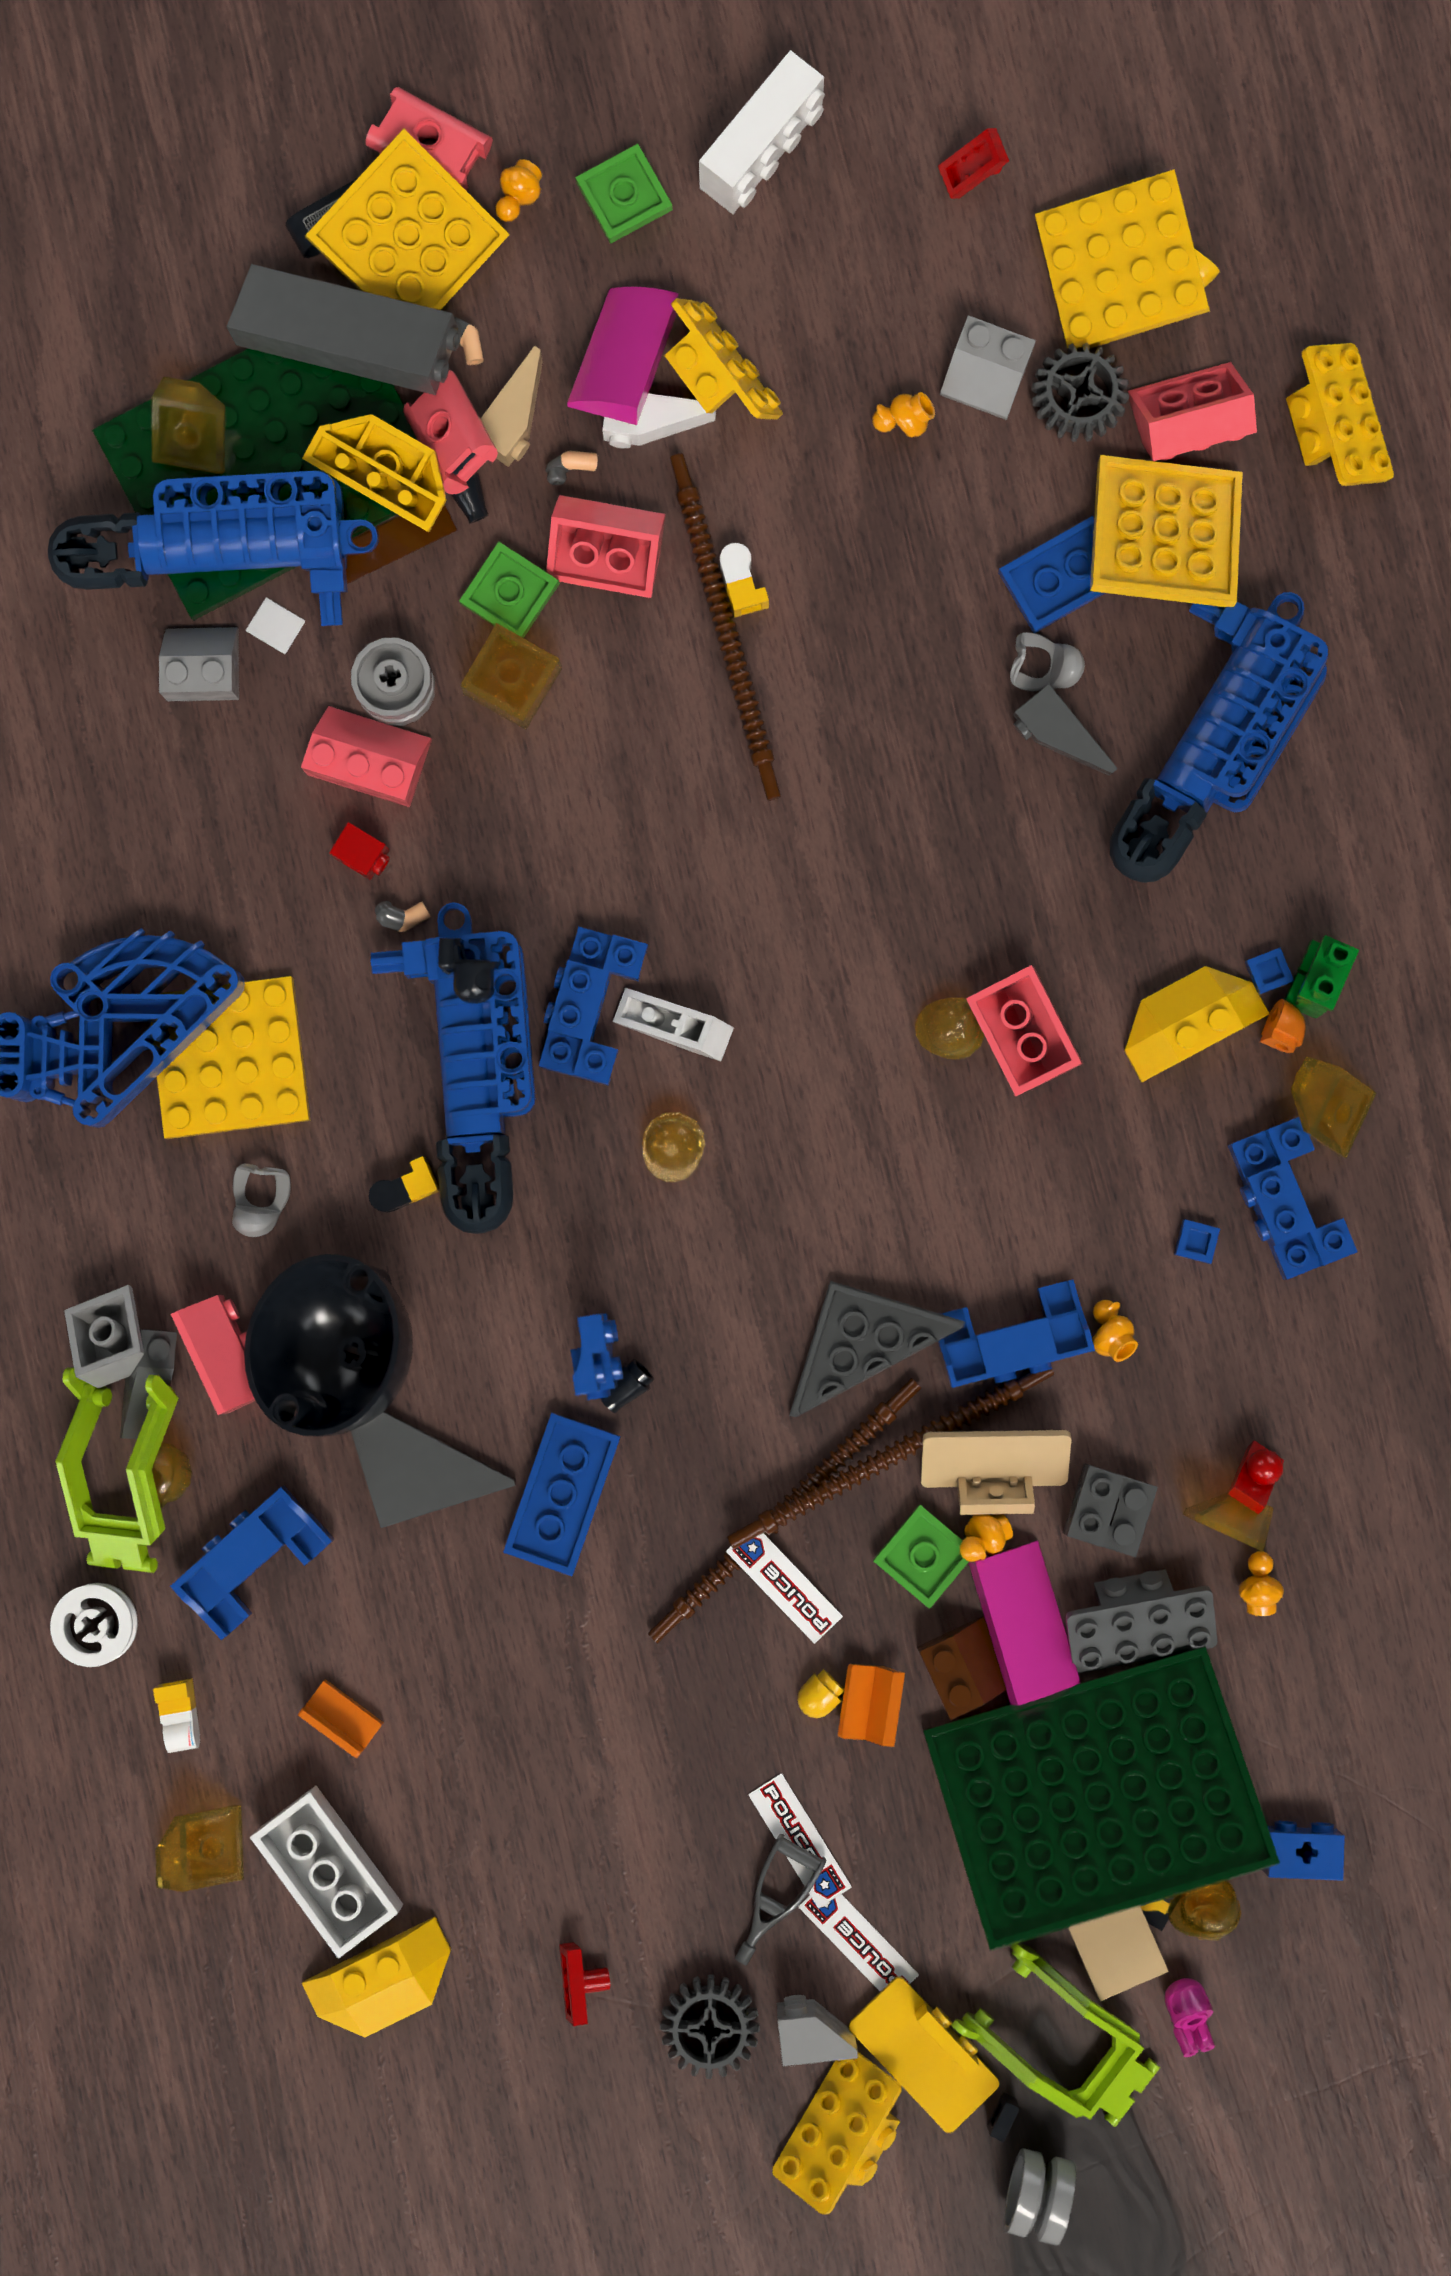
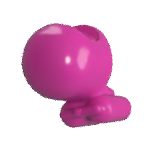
M1184 1978L1173 1982L1165 1991L1164 2001L1175 2026L1173 2030L1184 2057H1191L1197 2054L1199 2049L1201 2052L1212 2050L1215 2048V2044L1206 2020L1212 2016L1214 2011L1203 1986L1191 1978Z

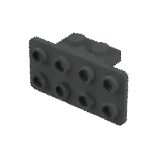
M1166 1569L1095 1582L1094 1589L1099 1606L1073 1610L1066 1614L1072 1663L1076 1665L1078 1673L1178 1655L1205 1646L1206 1649L1217 1645L1214 1602L1210 1587L1200 1586L1174 1591Z

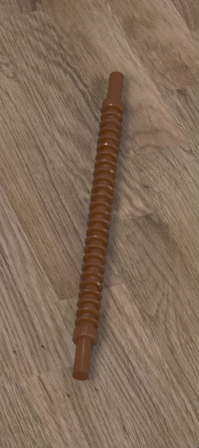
M675 454L670 457L679 488L676 496L679 505L684 506L681 513L687 515L684 523L690 526L687 529V533L692 535L689 542L695 544L692 552L698 554L695 562L701 564L698 572L704 575L701 578V582L706 583L703 591L709 593L706 601L712 603L709 611L715 614L712 617V621L718 624L714 630L720 632L717 640L723 642L720 650L726 652L723 660L729 663L726 666V670L731 671L732 674L728 679L734 681L731 689L737 691L734 699L740 702L737 709L743 712L740 719L745 720L746 724L742 728L748 730L745 738L751 741L748 748L754 752L751 754L753 766L758 767L767 801L775 800L781 797L772 766L775 758L773 751L767 749L770 741L764 739L767 731L761 729L764 721L759 720L758 716L761 715V711L756 710L755 707L759 702L753 700L756 692L750 690L753 682L747 680L750 672L744 669L747 666V662L742 661L741 658L745 653L739 651L742 643L736 641L739 633L733 630L736 623L730 620L733 617V613L728 612L731 604L725 602L728 594L722 592L725 584L719 581L722 574L716 571L719 568V564L714 562L717 555L711 553V550L714 548V545L708 542L711 535L705 532L708 529V525L703 523L706 516L700 514L703 506L697 503L700 500L699 491L692 485L684 454Z
M911 1378L886 1403H879L874 1408L875 1414L873 1416L868 1414V1421L866 1423L860 1422L861 1428L859 1430L853 1429L852 1437L845 1436V1444L838 1443V1450L836 1452L830 1451L831 1457L829 1459L823 1458L822 1466L815 1465L814 1469L816 1471L813 1474L807 1473L808 1479L806 1481L800 1480L801 1486L799 1488L793 1487L792 1495H784L785 1500L792 1502L794 1495L799 1498L802 1496L803 1490H806L808 1493L812 1490V1485L819 1487L821 1486V1480L829 1482L830 1475L834 1474L837 1476L839 1474L838 1468H846L845 1462L848 1459L853 1461L854 1457L852 1455L855 1452L860 1454V1447L862 1445L868 1446L869 1438L876 1439L875 1433L878 1430L883 1432V1425L885 1423L890 1425L897 1418L896 1413L922 1388ZM777 1502V1505H778L779 1507H783V1506H784L783 1503ZM765 1532L764 1534L771 1540L770 1536ZM724 1553L725 1559L722 1562L720 1560L716 1561L717 1567L715 1569L712 1567L708 1569L710 1572L708 1576L701 1575L702 1581L700 1583H693L695 1588L692 1591L686 1590L687 1596H680L673 1602L674 1608L648 1632V1635L657 1644L684 1618L688 1620L696 1612L694 1608L696 1606L702 1607L703 1603L701 1601L704 1598L709 1600V1593L711 1591H718V1584L725 1585V1577L732 1578V1571L734 1569H741L728 1553Z

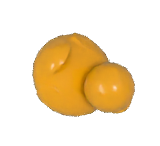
M521 159L516 162L515 166L505 168L502 171L499 184L505 196L499 199L495 207L496 214L501 220L505 222L514 221L519 216L520 205H531L539 198L541 192L539 181L542 178V173L534 163Z
M919 392L914 396L903 393L892 400L890 408L878 404L872 421L874 427L880 432L893 430L897 423L906 436L918 437L926 431L928 421L935 417V409L931 400L923 392Z
M1101 1300L1093 1308L1095 1320L1103 1324L1092 1337L1095 1351L1102 1356H1111L1116 1362L1124 1361L1138 1347V1342L1133 1338L1134 1326L1130 1319L1118 1315L1120 1309L1119 1302L1113 1303L1110 1300Z
M1004 1514L973 1515L965 1526L964 1534L966 1538L960 1544V1554L966 1561L975 1562L980 1559L984 1560L986 1554L992 1556L1003 1551L1005 1541L1013 1537V1530Z
M1256 1551L1251 1554L1248 1559V1568L1254 1575L1241 1582L1239 1587L1240 1598L1247 1603V1613L1254 1616H1270L1277 1612L1276 1603L1283 1598L1284 1594L1281 1582L1268 1575L1272 1571L1274 1563L1271 1556L1264 1551Z

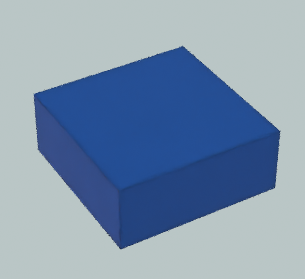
M1281 947L1244 962L1259 995L1294 981Z
M1184 1219L1174 1255L1212 1264L1220 1228Z

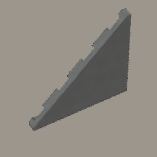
M830 1281L789 1416L799 1417L964 1328L966 1322Z
M383 1412L371 1422L351 1431L380 1528L516 1486L515 1479L494 1470L488 1465L450 1447L386 1412Z

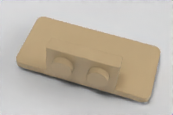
M1067 1430L925 1433L922 1443L921 1484L927 1488L958 1487L960 1515L1034 1514L1033 1486H1062L1068 1482L1071 1433Z

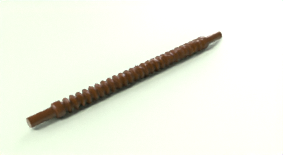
M1050 1369L1035 1374L1029 1372L1018 1379L1003 1382V1387L1001 1388L995 1386L993 1393L986 1391V1396L983 1398L976 1396V1402L967 1401V1407L958 1406L956 1413L950 1410L948 1417L945 1418L941 1415L939 1422L936 1423L932 1420L930 1427L927 1428L925 1425L921 1427V1432L918 1433L916 1430H913L912 1437L904 1435V1441L899 1442L895 1440L894 1446L890 1448L889 1445H886L884 1452L881 1453L879 1450H876L875 1457L867 1455V1461L862 1462L858 1460V1466L853 1467L849 1465L848 1471L844 1473L843 1470H840L838 1477L830 1475L829 1482L821 1480V1486L816 1487L812 1485L810 1492L807 1493L806 1490H803L802 1496L798 1498L794 1495L792 1502L784 1500L783 1507L775 1505L773 1512L766 1510L760 1513L758 1520L728 1535L726 1538L734 1550L765 1532L768 1535L774 1533L779 1529L778 1525L781 1523L786 1526L788 1519L791 1518L793 1521H796L797 1514L800 1513L802 1516H805V1510L810 1508L814 1511L816 1504L819 1503L823 1506L825 1499L828 1498L830 1501L834 1499V1494L837 1493L839 1496H842L843 1489L847 1488V1490L851 1491V1485L856 1483L860 1486L862 1479L865 1478L869 1481L871 1474L874 1473L876 1476L880 1474V1469L883 1468L885 1471H888L889 1464L893 1463V1465L897 1466L898 1460L902 1458L906 1461L907 1455L910 1453L915 1456L917 1449L920 1448L922 1450L923 1435L925 1433L953 1432L954 1429L961 1431L962 1425L970 1426L972 1419L980 1421L981 1414L989 1416L990 1409L998 1411V1405L1007 1406L1008 1400L1014 1402L1022 1398L1024 1391L1054 1376L1053 1370Z

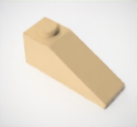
M536 346L532 348L481 417V421L497 449L496 459L507 467L510 466L514 459L519 461L530 446V443L527 441L530 439L543 363L541 350Z

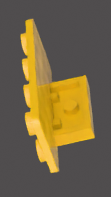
M676 298L671 303V306L690 332L664 356L706 413H713L736 392L755 418L779 419L783 415L778 407L781 404L779 398L770 388H764L757 378L760 375L757 368L748 359H743L736 350L738 343L728 331H722L715 322L717 315L706 302L700 303L699 301Z
M1353 343L1315 345L1303 349L1301 354L1310 384L1286 397V401L1305 466L1316 465L1331 457L1337 479L1342 486L1387 482L1392 479L1394 472L1356 345Z
M895 1977L850 2021L849 2029L945 2132L952 2133L998 2089L999 2080L976 2055L978 2049L971 2040L962 2035L959 2037L950 2028L952 2021L939 2007L933 2010L903 1977Z
M858 2051V2058L836 2060L833 2063L772 2169L774 2177L820 2214L827 2215L832 2212L847 2185L863 2186L864 2183L872 2179L877 2171L878 2165L876 2163L882 2152L887 2150L894 2142L897 2134L895 2130L900 2123V2120L890 2113L902 2091L900 2083Z

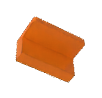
M849 1664L838 1737L866 1740L881 1746L894 1747L905 1673L885 1666Z
M326 1679L297 1714L356 1759L384 1723Z

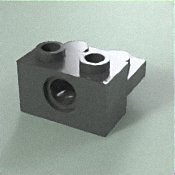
M1084 1463L1062 1533L1068 1537L1136 1558L1158 1487Z

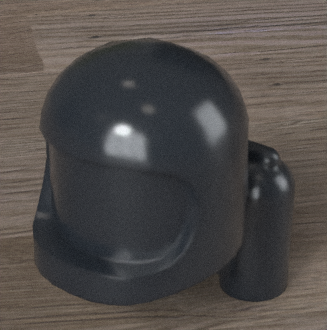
M440 938L438 966L442 969L443 973L447 975L454 974L453 988L456 996L463 1002L471 1004L483 1003L492 998L495 991L493 989L494 968H499V961L490 962V960L467 959L465 948L461 945V938Z

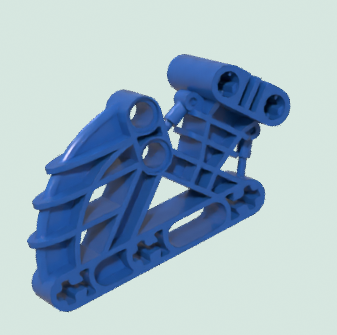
M140 928L129 937L116 939L94 947L70 963L59 964L51 972L50 982L52 988L73 1011L67 1013L61 1011L46 1017L39 1015L33 1019L11 1012L0 1014V1096L21 1102H31L38 1099L60 1106L66 1104L73 1107V1115L81 1124L96 1128L104 1127L240 997L245 987L244 978L240 972L227 965L211 952L203 949L205 944L201 940L192 944L175 939V934L172 931H168L162 936L144 935L145 931ZM144 969H165L141 994H119ZM76 972L78 976L77 985L71 990H66L64 978L67 974ZM180 973L197 981L185 994H159ZM120 974L105 989L99 985L105 980ZM223 975L229 978L228 981L231 984L227 990L221 987L222 983L219 980ZM207 989L213 991V995L219 998L217 1002L212 996L205 993ZM95 998H101L103 1010L97 1016H91L89 1004ZM80 1017L79 1045L73 1044V1034L65 1030L60 1031V1040L56 1039V1030L53 1027L65 1024L69 1019ZM113 1022H155L112 1063ZM170 1026L176 1028L175 1033L178 1038L175 1041L169 1039L170 1034L167 1029ZM153 1041L162 1043L160 1046L165 1048L166 1051L163 1052L161 1048L153 1044ZM151 1049L154 1059L150 1067L124 1092L116 1095L112 1086L115 1078L142 1052ZM78 1074V1097L76 1100L65 1097V1093L54 1090L55 1079L59 1078V1084L67 1087L72 1085L73 1075ZM106 1097H107V1098L113 1100V1102H112V1103H109V1102H106V1101H104V1100H105ZM90 1103L98 1105L96 1107L97 1117L88 1116L91 1113L88 1107Z

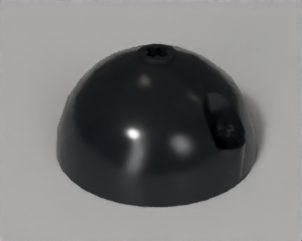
M321 1254L308 1257L293 1264L279 1274L267 1287L250 1319L246 1334L244 1357L245 1371L250 1390L256 1403L272 1422L288 1432L302 1436H335L350 1432L371 1422L382 1414L394 1401L402 1389L409 1372L413 1351V1335L408 1312L399 1295L392 1287L391 1277L385 1270L364 1264L352 1257L339 1254Z

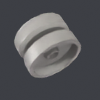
M381 638L369 643L357 655L352 666L351 685L362 708L374 720L391 726H405L419 720L429 710L435 696V678L424 654L413 643L400 638ZM392 679H396V680H395V684H396V685L390 687V686H389V682H390Z
M1025 2148L1020 2150L1012 2170L1004 2212L1005 2233L1025 2237L1034 2226L1039 2242L1055 2246L1061 2243L1068 2225L1075 2191L1076 2165L1074 2161L1054 2157L1045 2169L1042 2153Z

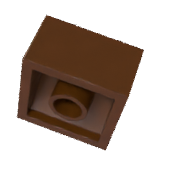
M983 1616L917 1646L950 1720L986 1704L1006 1690L987 1623Z

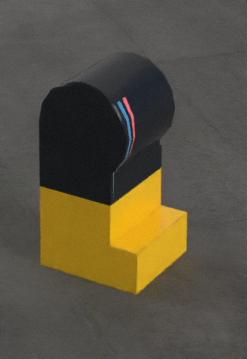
M422 1156L411 1161L410 1164L413 1169L411 1173L393 1181L381 1180L373 1184L368 1195L371 1205L378 1211L389 1213L439 1192L438 1183L427 1158Z

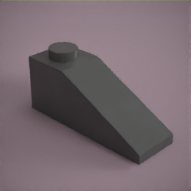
M1050 684L1014 712L1013 716L1017 721L1013 725L1025 740L1031 737L1035 743L1108 776L1118 769Z
M140 1329L144 1355L131 1376L125 1378L120 1438L138 1439L148 1413L146 1407L148 1392L145 1388L147 1377L149 1375H159L170 1386L174 1371L177 1332Z

